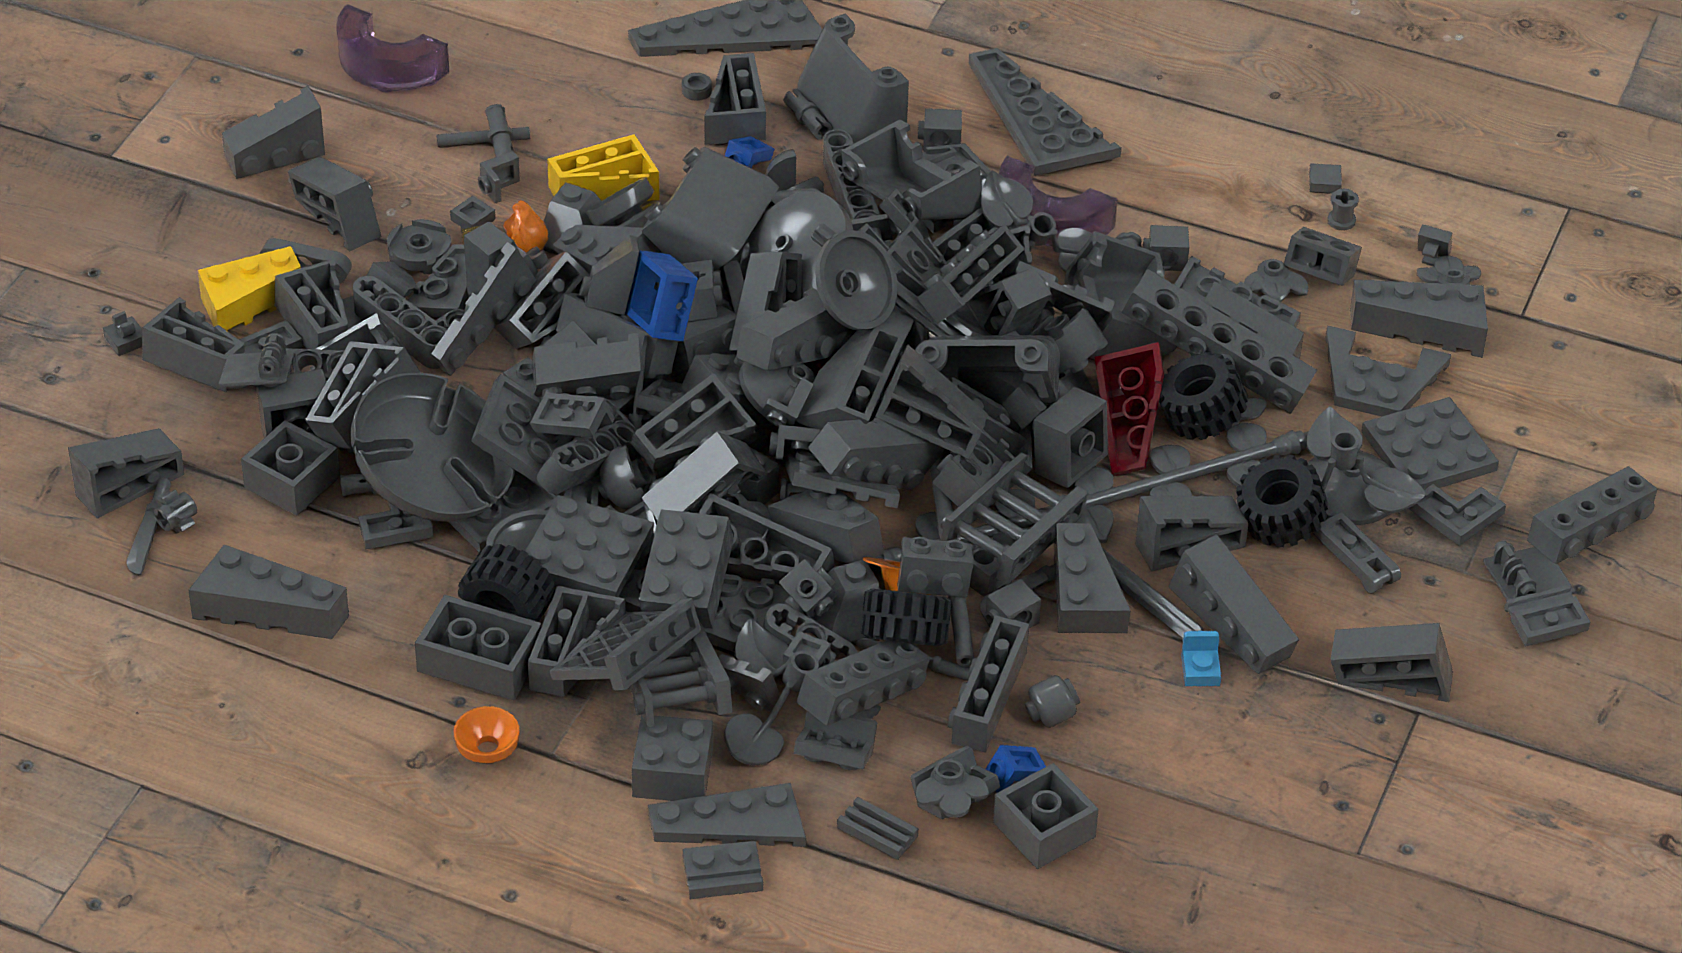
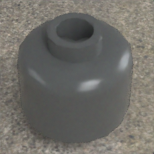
M1053 675L1029 688L1028 695L1030 701L1025 703V707L1033 722L1040 720L1044 726L1051 728L1072 718L1077 712L1076 705L1080 704V699L1068 678L1063 680L1060 676Z

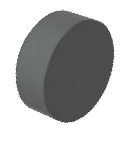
M691 73L682 79V94L686 98L698 101L704 100L711 95L712 80L709 76L703 73Z

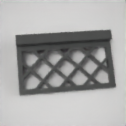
M680 599L665 611L627 612L549 670L552 680L610 679L613 690H626L701 632L693 599Z

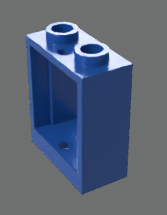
M640 250L625 313L652 338L683 341L698 278L670 254ZM659 282V286L654 289L655 283ZM681 302L682 307L677 309L676 305Z

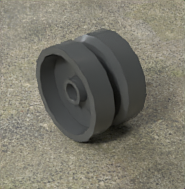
M645 177L604 199L589 209L586 214L595 226H605L614 221L615 224L612 226L643 228L648 221L645 217L647 212L655 204L660 203L662 205V203L652 202L642 208L640 207L654 193V189Z

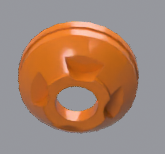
M483 706L469 710L457 720L454 726V740L458 751L465 758L478 763H494L507 758L514 752L519 742L520 729L518 721L511 713L498 707ZM483 742H493L498 746L492 752H482L477 748Z

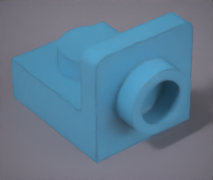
M1218 631L1184 632L1181 658L1185 686H1220L1221 670L1218 655Z

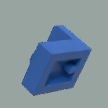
M749 136L729 140L725 156L752 168L758 162L772 160L775 149Z
M1000 745L986 770L998 776L1000 788L996 790L998 793L1011 786L1014 781H1021L1045 768L1046 765L1035 747Z

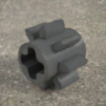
M173 490L156 499L160 506L154 510V515L164 530L170 531L173 529L177 534L195 525L191 517L197 514V506L189 494L186 492L178 494L177 490Z

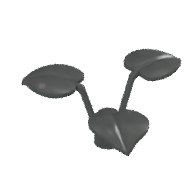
M993 170L987 176L981 192V208L985 218L998 228L1003 224L1009 227L1013 222L1018 226L1030 224V252L1034 246H1042L1050 238L1054 252L1060 253L1058 263L1062 270L1067 272L1068 267L1093 233L1080 228H1067L1061 231L1058 238H1056V223L1050 214L1039 212L1034 216L1029 215L1033 208V199L1026 187Z
M1331 406L1326 408L1314 421L1307 435L1306 446L1315 458L1321 460L1328 459V466L1321 481L1324 491L1334 467L1346 471L1356 464L1363 481L1368 484L1364 491L1365 500L1375 510L1384 513L1401 512L1424 500L1426 493L1422 486L1408 474L1398 469L1381 467L1374 471L1372 478L1368 476L1363 463L1364 457L1358 454L1363 443L1361 432L1355 425L1340 416ZM1293 497L1278 499L1271 505L1283 504Z
M752 618L744 624L737 637L735 659L750 663L752 665L750 671L756 674L762 668L772 671L774 678L784 673L783 679L786 687L765 723L755 715L738 714L727 723L724 738L731 756H734L736 760L748 765H763L778 757L784 743L783 736L778 731L769 727L772 725L790 692H800L805 674L818 669L819 663L812 653L797 651L783 665V653L788 648V645L768 630L762 628ZM877 704L870 709L854 714V716L872 719L879 713L881 707Z

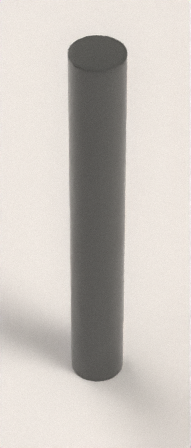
M529 127L511 128L513 132L511 141L530 139ZM490 130L436 134L437 146L489 143L488 132Z

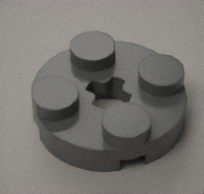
M426 219L412 220V225L404 228L400 224L389 233L387 238L390 262L393 261L403 269L420 271L428 275L433 273V265L452 246L451 237L446 234V228L438 222Z

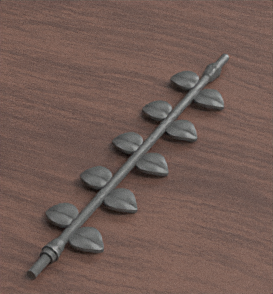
M1239 423L1232 426L1227 431L1226 436L1229 445L1236 451L1235 453L1190 465V453L1182 446L1162 445L1155 447L1151 451L1150 461L1153 468L1160 474L1114 488L1113 475L1110 471L1101 467H1092L1073 483L1074 487L1078 486L1088 492L1082 517L1076 523H1091L1099 542L1106 543L1113 526L1114 515L1109 508L1103 506L1104 504L1149 491L1150 496H1192L1189 487L1180 482L1227 469L1229 480L1235 486L1241 485L1240 478L1242 475L1249 474L1248 468L1252 465L1258 466L1260 464L1257 460L1273 455H1296L1300 451L1307 448L1308 432L1303 433L1300 430L1296 432L1291 430L1285 435L1283 434L1275 438L1272 442L1266 443L1267 434L1263 427L1254 423ZM1010 489L1007 491L1035 508V497L1023 489ZM995 502L998 514L1020 528L1025 529L1024 527L1035 525L1001 503ZM1048 506L1037 510L1049 512L1053 507ZM936 511L919 515L915 522L918 536L929 540H940ZM989 524L975 527V529L988 537H993V540L1003 546H1011L1016 542ZM960 535L957 536V540L963 543H972ZM902 548L884 549V554L874 558L901 562ZM868 563L870 569L875 574L882 572L881 566Z

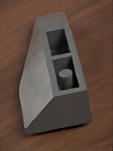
M895 305L890 316L879 326L868 330H857L819 370L796 422L814 429H820V431L828 422L859 419L864 424L870 422L915 320Z

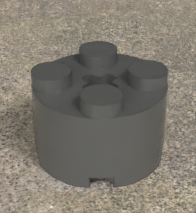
M1081 302L1072 303L1060 308L1063 312L1062 315L1053 318L1050 314L1040 321L1029 333V335L1049 336L1055 340L1060 353L1059 374L1068 369L1072 373L1080 371L1089 363L1087 360L1089 356L1102 350L1108 344L1098 325Z

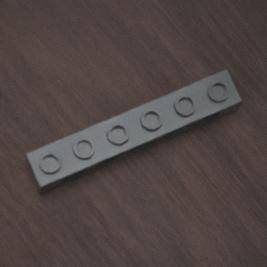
M1149 269L1141 278L1121 312L1191 355L1197 353L1202 355L1204 352H1211L1212 355L1218 353L1222 354L1224 358L1228 357L1235 366L1243 386L1290 414L1317 372V369Z

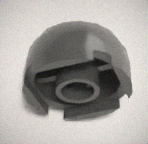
M630 440L614 448L601 464L599 471L601 481L598 482V489L605 500L610 499L616 506L628 510L644 501L642 496L649 491L650 485L658 478L654 469L652 470L649 466H645L640 454L631 445Z

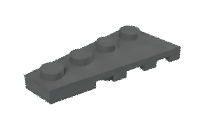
M791 783L648 805V817L655 842L703 843L704 839H718L722 841V844L737 843V840H757L759 845L774 846L775 841L793 842L795 847H806V836Z

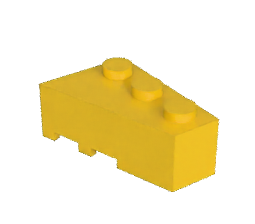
M635 134L547 159L548 187L554 196L566 182L593 191L603 201L624 187L646 177L654 189L652 197L647 201L660 200L659 170Z
M291 246L198 270L201 300L214 327L219 325L228 332L229 329L241 323L244 326L252 323L253 317L265 310L271 313L277 309L275 307V276L301 268Z

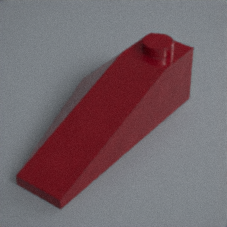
M1159 342L1094 357L1100 398L1107 401L1108 453L1111 474L1113 476L1146 469L1164 378Z

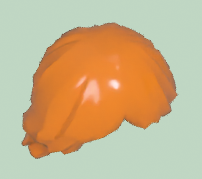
M520 200L513 205L512 210L514 213L503 224L506 235L514 240L516 246L526 253L534 247H538L541 252L548 241L546 225L528 203Z

